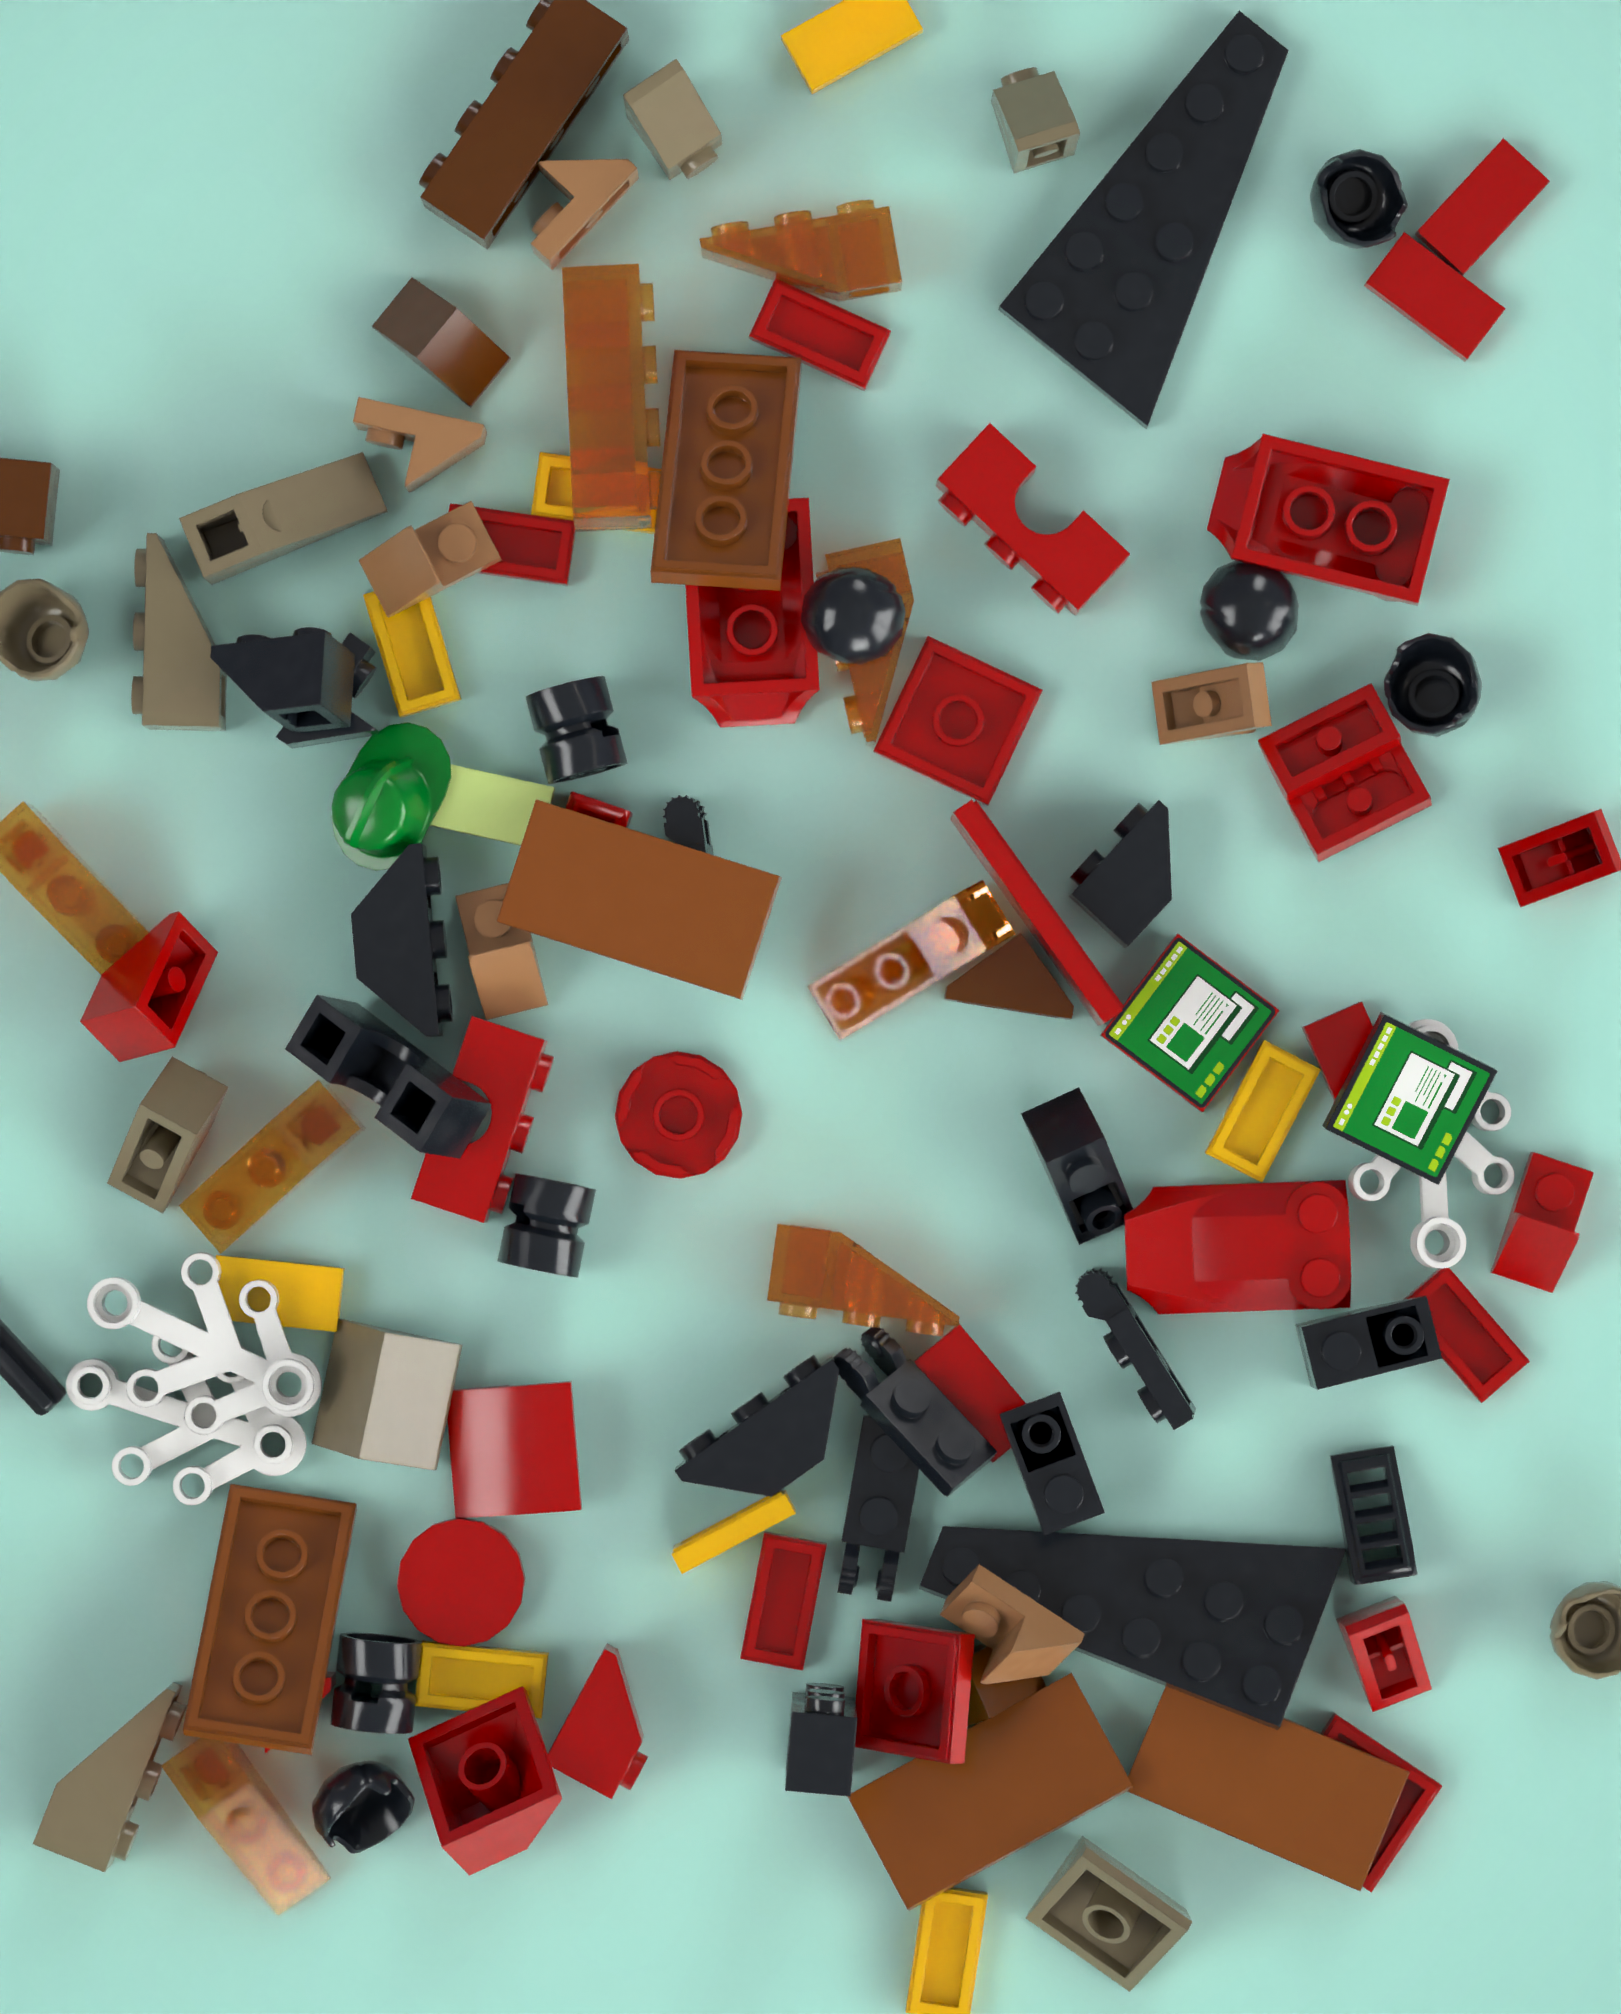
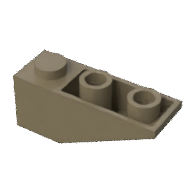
M361 452L236 494L183 516L179 520L204 579L213 585L388 511L364 453Z
M147 533L146 549H136L135 585L136 587H145V612H135L133 620L134 650L144 651L143 676H133L132 713L142 714V725L149 730L226 731L227 674L210 658L211 646L215 645L214 640L164 540L157 533Z
M173 1682L56 1784L34 1839V1845L102 1872H105L113 1864L115 1857L123 1861L127 1859L140 1826L130 1821L138 1798L146 1801L150 1800L163 1765L153 1761L162 1738L173 1741L187 1705L177 1702L182 1685Z

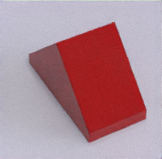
M1602 809L1498 848L1520 908L1621 870V859Z
M1393 1596L1336 1619L1372 1712L1432 1689L1409 1612L1405 1603L1399 1598Z

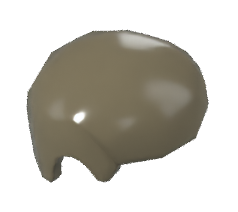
M43 579L17 580L0 591V661L9 670L31 681L56 680L81 661L89 635V628L85 613L77 599Z
M1608 1581L1586 1582L1570 1591L1556 1608L1550 1623V1639L1554 1652L1572 1672L1597 1680L1617 1675L1621 1672V1587Z

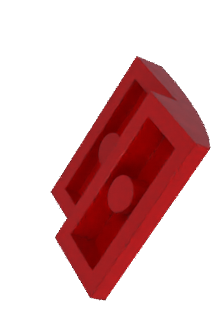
M1372 683L1258 740V745L1318 863L1432 805L1431 796L1401 744V736Z
M572 1381L453 1390L447 1421L455 1518L582 1510Z

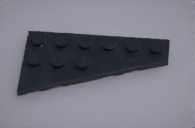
M1238 11L998 309L1145 429H1147L1289 51L1241 11Z
M943 1526L919 1589L946 1599L980 1564L1085 1633L1082 1643L1074 1649L1075 1651L1278 1730L1345 1555L1346 1548L1057 1532L1044 1535L1043 1532Z

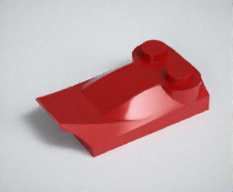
M1262 434V437L1250 447L1237 454L1225 457L1207 530L1222 543L1232 560L1255 564L1279 572L1374 595L1384 601L1403 602L1418 606L1450 479Z
M809 498L789 499L780 591L685 585L692 698L701 703L713 715L720 728L795 724L807 701L820 690L818 652L810 644L801 623L804 595L814 583Z
M1345 1180L1152 1187L1145 1200L1136 1208L1124 1214L1127 1291L1140 1296L1148 1302L1157 1314L1350 1308L1352 1278L1350 1223Z

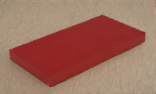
M971 799L954 811L950 820L1098 1026L1105 1024L1122 1012L1123 1004L977 800L973 802Z

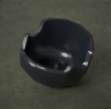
M1361 149L1351 150L1330 158L1317 173L1311 188L1310 202L1314 222L1328 239L1350 248H1368L1390 241L1396 236L1395 228L1408 206L1405 194L1401 189L1402 183L1398 172L1382 155Z
M1235 560L1217 568L1203 586L1200 600L1202 607L1200 615L1207 632L1228 656L1235 659L1261 661L1282 651L1297 631L1299 607L1297 596L1290 581L1282 572Z
M841 567L819 576L804 595L801 623L810 644L817 652L842 663L862 665L888 654L902 636L906 611L902 596L897 592L896 586L886 577L868 568Z
M1427 633L1405 641L1397 648L1394 661L1384 678L1385 696L1388 699V707L1392 716L1411 732L1438 737L1462 727L1474 714L1481 697L1482 682L1476 661L1471 653L1452 637Z
M375 1761L356 1762L339 1768L323 1782L312 1802L314 1826L330 1847L336 1845L335 1840L350 1853H360L382 1842L398 1830L412 1813L415 1798L399 1775L389 1766Z

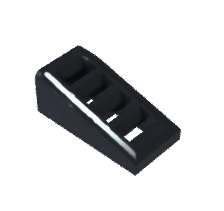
M1394 1446L1330 1455L1350 1581L1354 1585L1418 1575ZM1383 1467L1384 1480L1349 1485L1347 1473ZM1387 1493L1389 1505L1354 1511L1352 1499ZM1392 1519L1393 1531L1359 1536L1358 1524ZM1396 1545L1398 1557L1364 1562L1363 1550Z

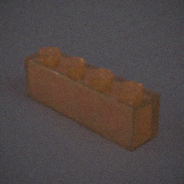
M639 264L562 267L572 508L576 532L652 528L651 510L657 509L661 471H649V447L661 446L659 408H647L646 384H658L656 345L644 346L643 322L655 321L653 283H641Z

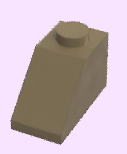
M677 59L623 94L627 119L669 180L681 172L689 179L705 170L717 160L718 155L714 150L722 145L721 132Z
M1032 67L1013 72L1001 78L1003 87L993 90L991 103L1013 173L1074 155L1080 131L1055 71L1039 75L1037 68Z
M172 1056L141 1101L107 1184L163 1214L212 1127L228 1087Z

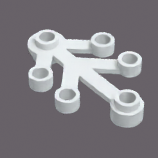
M1421 1019L1408 1024L1459 1050L1455 1035L1442 1022L1433 1019ZM1487 1091L1471 1123L1482 1131L1502 1129L1507 1125L1511 1117V1106L1508 1100L1501 1094ZM1487 1100L1494 1101L1499 1108V1116L1492 1124L1485 1122L1480 1113L1481 1106ZM1466 1131L1454 1156L1472 1172V1182L1477 1190L1488 1195L1505 1193L1514 1182L1515 1174L1512 1165L1502 1157L1493 1156ZM1376 1155L1370 1163H1361L1351 1170L1348 1176L1349 1190L1354 1197L1362 1201L1380 1200L1388 1193L1391 1179L1400 1170L1401 1166ZM1492 1163L1498 1165L1502 1171V1180L1494 1188L1487 1185L1484 1179V1171ZM1366 1170L1374 1171L1379 1179L1378 1188L1372 1194L1365 1193L1360 1187V1177ZM1446 1172L1439 1185L1419 1176L1421 1222L1416 1225L1411 1234V1251L1416 1260L1426 1267L1449 1268L1458 1263L1463 1257L1466 1250V1236L1461 1226L1449 1219ZM1434 1230L1438 1231L1444 1239L1442 1250L1435 1255L1429 1253L1425 1246L1427 1235Z
M200 1252L192 1254L186 1258L181 1267L182 1280L188 1288L193 1290L208 1332L141 1301L138 1289L127 1279L112 1277L101 1280L94 1285L87 1298L89 1315L96 1324L106 1329H119L130 1324L196 1355V1357L158 1371L145 1368L133 1373L127 1381L126 1392L130 1401L136 1406L142 1408L152 1407L160 1403L166 1394L229 1371L255 1384L219 1399L204 1395L190 1401L185 1409L184 1419L192 1432L199 1435L211 1434L218 1430L223 1422L263 1407H267L273 1413L280 1416H298L311 1409L317 1402L322 1388L320 1372L309 1358L291 1352L276 1310L279 1304V1293L271 1282L262 1279L251 1281L242 1288L239 1294V1304L242 1311L249 1317L254 1318L265 1359L241 1347L218 1283L222 1273L221 1265L209 1253ZM196 1260H206L212 1267V1278L206 1284H198L190 1276V1267ZM254 1287H263L270 1294V1305L264 1311H256L248 1304V1294ZM113 1290L122 1292L127 1298V1308L120 1315L111 1314L105 1307V1298ZM293 1372L301 1379L302 1387L296 1396H286L280 1391L278 1381L283 1373ZM141 1376L152 1377L158 1384V1393L151 1400H144L136 1393L135 1385ZM200 1403L210 1404L216 1411V1420L210 1427H201L194 1421L193 1411Z
M156 1336L152 1338L151 1346L154 1355L160 1361L168 1363L169 1366L194 1357L192 1353L183 1349L177 1356H169L161 1349V1339ZM96 1358L84 1360L76 1364L67 1376V1394L70 1400L81 1409L94 1411L110 1404L179 1427L142 1447L129 1446L120 1450L115 1455L112 1461V1472L115 1478L124 1485L134 1486L142 1483L150 1476L153 1469L213 1438L240 1446V1448L205 1468L189 1466L177 1473L173 1481V1492L176 1498L186 1505H198L209 1498L213 1489L252 1469L268 1476H280L289 1473L300 1464L306 1452V1435L299 1422L293 1417L277 1415L267 1407L245 1414L248 1421L239 1418L225 1421L218 1430L211 1434L199 1435L192 1432L185 1423L184 1412L187 1405L193 1399L204 1395L214 1397L206 1380L181 1389L187 1402L165 1395L164 1399L157 1405L142 1408L130 1401L126 1392L127 1382L119 1380L116 1369L105 1360ZM86 1373H94L102 1380V1391L97 1397H88L80 1389L81 1378ZM224 1373L217 1376L223 1382L231 1383L235 1392L255 1384L239 1375L231 1376ZM135 1385L137 1395L144 1400H151L158 1393ZM207 1403L198 1404L193 1411L194 1421L201 1427L212 1426L216 1420L215 1409ZM269 1432L279 1433L285 1440V1450L279 1456H270L263 1450L262 1440ZM127 1454H135L142 1459L144 1469L139 1477L131 1478L123 1473L121 1461ZM194 1473L203 1479L205 1488L201 1496L190 1497L184 1493L182 1480L187 1474Z

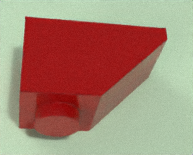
M179 911L169 914L101 975L80 1022L119 1062L175 1048L218 954L217 950Z
M607 1643L554 1740L548 1756L552 1768L612 1799L619 1785L631 1790L648 1756L638 1751L644 1734L619 1651Z

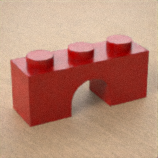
M989 423L937 479L936 487L944 493L937 501L948 514L964 527L973 520L990 536L984 543L985 547L1003 565L1012 570L1019 563L1037 580L1030 588L1048 607L1058 614L1066 607L1071 613L1076 615L1127 561L1130 553L1084 510L1067 528L1058 533L1040 534L1027 528L1017 515L1015 497L1020 488L1033 476L1037 466Z
M471 1016L452 1074L460 1080L476 1085L486 1094L489 1102L492 1104L491 1121L484 1135L475 1142L468 1144L460 1159L426 1153L411 1199L482 1223L488 1222L491 1211L499 1214L503 1213L514 1181L513 1177L503 1175L511 1150L523 1153L534 1121V1117L524 1114L531 1090L543 1093L554 1061V1056L544 1053L547 1040Z

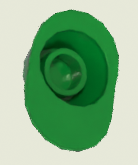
M409 722L393 724L380 730L379 734L372 735L361 748L346 777L343 778L334 792L331 805L334 837L343 854L358 866L375 871L389 869L409 844L422 843L446 796L452 777L450 756L442 740L427 727Z

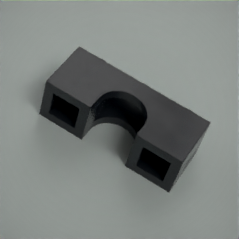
M316 995L285 1050L327 1082L351 1088L379 1104L381 1107L374 1118L421 1153L460 1159L492 1105L356 1002Z
M806 1683L805 1693L792 1692L785 1791L851 1797L857 1729V1706L855 1697H845L844 1686L827 1683Z

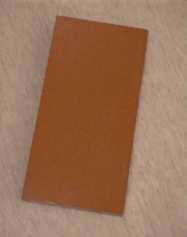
M674 350L650 571L651 583L780 591L802 371L801 358Z
M536 799L497 922L743 1000L782 878L775 874Z
M230 1484L183 1725L184 1735L312 1755L356 1518V1503Z
M1070 1673L996 1716L967 1730L964 1763L947 1764L915 1758L851 1793V1797H847L907 1910L910 1911L1131 1790L1134 1786L1073 1674Z
M1165 1686L1128 1775L1134 1788L1127 1792L1361 1891L1410 1771L1289 1719L1283 1718L1280 1728L1276 1730Z

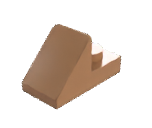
M628 159L546 160L538 162L540 172L570 200L564 208L558 202L553 204L532 228V231L537 235L531 242L533 253L551 270L561 262L639 179L637 167Z
M358 397L353 423L358 430L367 431L365 441L368 443L402 450L404 440L414 442L405 480V488L408 492L419 488L485 445L487 436L484 424Z
M472 501L415 530L412 525L406 527L359 559V562L387 617L390 618L502 559Z
M1263 662L1244 663L1151 682L1160 745L1249 734L1255 732L1258 728L1272 726Z
M509 883L455 896L470 955L468 956L469 965L486 1020L548 1005L531 933L497 922Z
M980 1564L946 1598L940 1613L942 1617L965 1632L975 1634L977 1640L993 1649L980 1680L982 1684L1047 1676L1082 1643L1085 1633Z

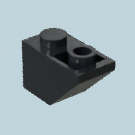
M306 627L295 630L293 636L269 638L250 634L238 637L236 643L211 646L210 658L264 713L292 733L350 727L355 654L334 639L330 632L320 628Z
M1160 800L1149 811L1138 803L1113 830L1122 840L1106 857H1103L1095 849L1070 876L1078 887L1069 897L1124 948L1128 947L1172 900L1168 808Z
M1078 1087L1021 1113L1036 1152L1079 1245L1124 1225V1214L1133 1210V1207L1106 1139L1080 1088Z
M1427 1296L1359 1308L1295 1324L1310 1386L1317 1390L1442 1359Z
M1060 1391L999 1414L1044 1535L1105 1513Z

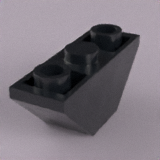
M419 843L407 846L351 913L356 978L425 1036L439 1037L443 1036L442 1023L453 1022L450 984L438 985L436 959L447 958L444 920L433 921L431 895L442 894L441 872L438 856L427 857L426 846Z
M812 1355L783 1376L789 1387L768 1401L765 1395L760 1392L734 1410L731 1415L737 1424L716 1438L712 1431L708 1429L682 1447L679 1453L685 1461L676 1466L674 1470L681 1481L772 1497L823 1461L839 1375V1367L834 1362L833 1357L820 1364L815 1355Z

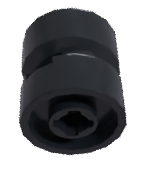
M596 676L560 684L526 696L534 731L546 736L547 741L539 751L548 784L575 780L628 764L619 729L607 724L606 719L614 710L605 676Z
M515 1173L508 1208L516 1215V1221L504 1227L497 1261L527 1269L578 1278L585 1242L577 1235L578 1228L588 1225L590 1222L596 1189Z
M341 1633L339 1636L336 1670L345 1677V1681L334 1689L330 1725L372 1733H412L417 1696L408 1689V1683L419 1677L422 1641L384 1634ZM371 1683L383 1684L380 1695L372 1694Z

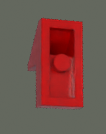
M1530 1152L1490 1273L1553 1293L1578 1242L1580 1233L1575 1232L1594 1172Z

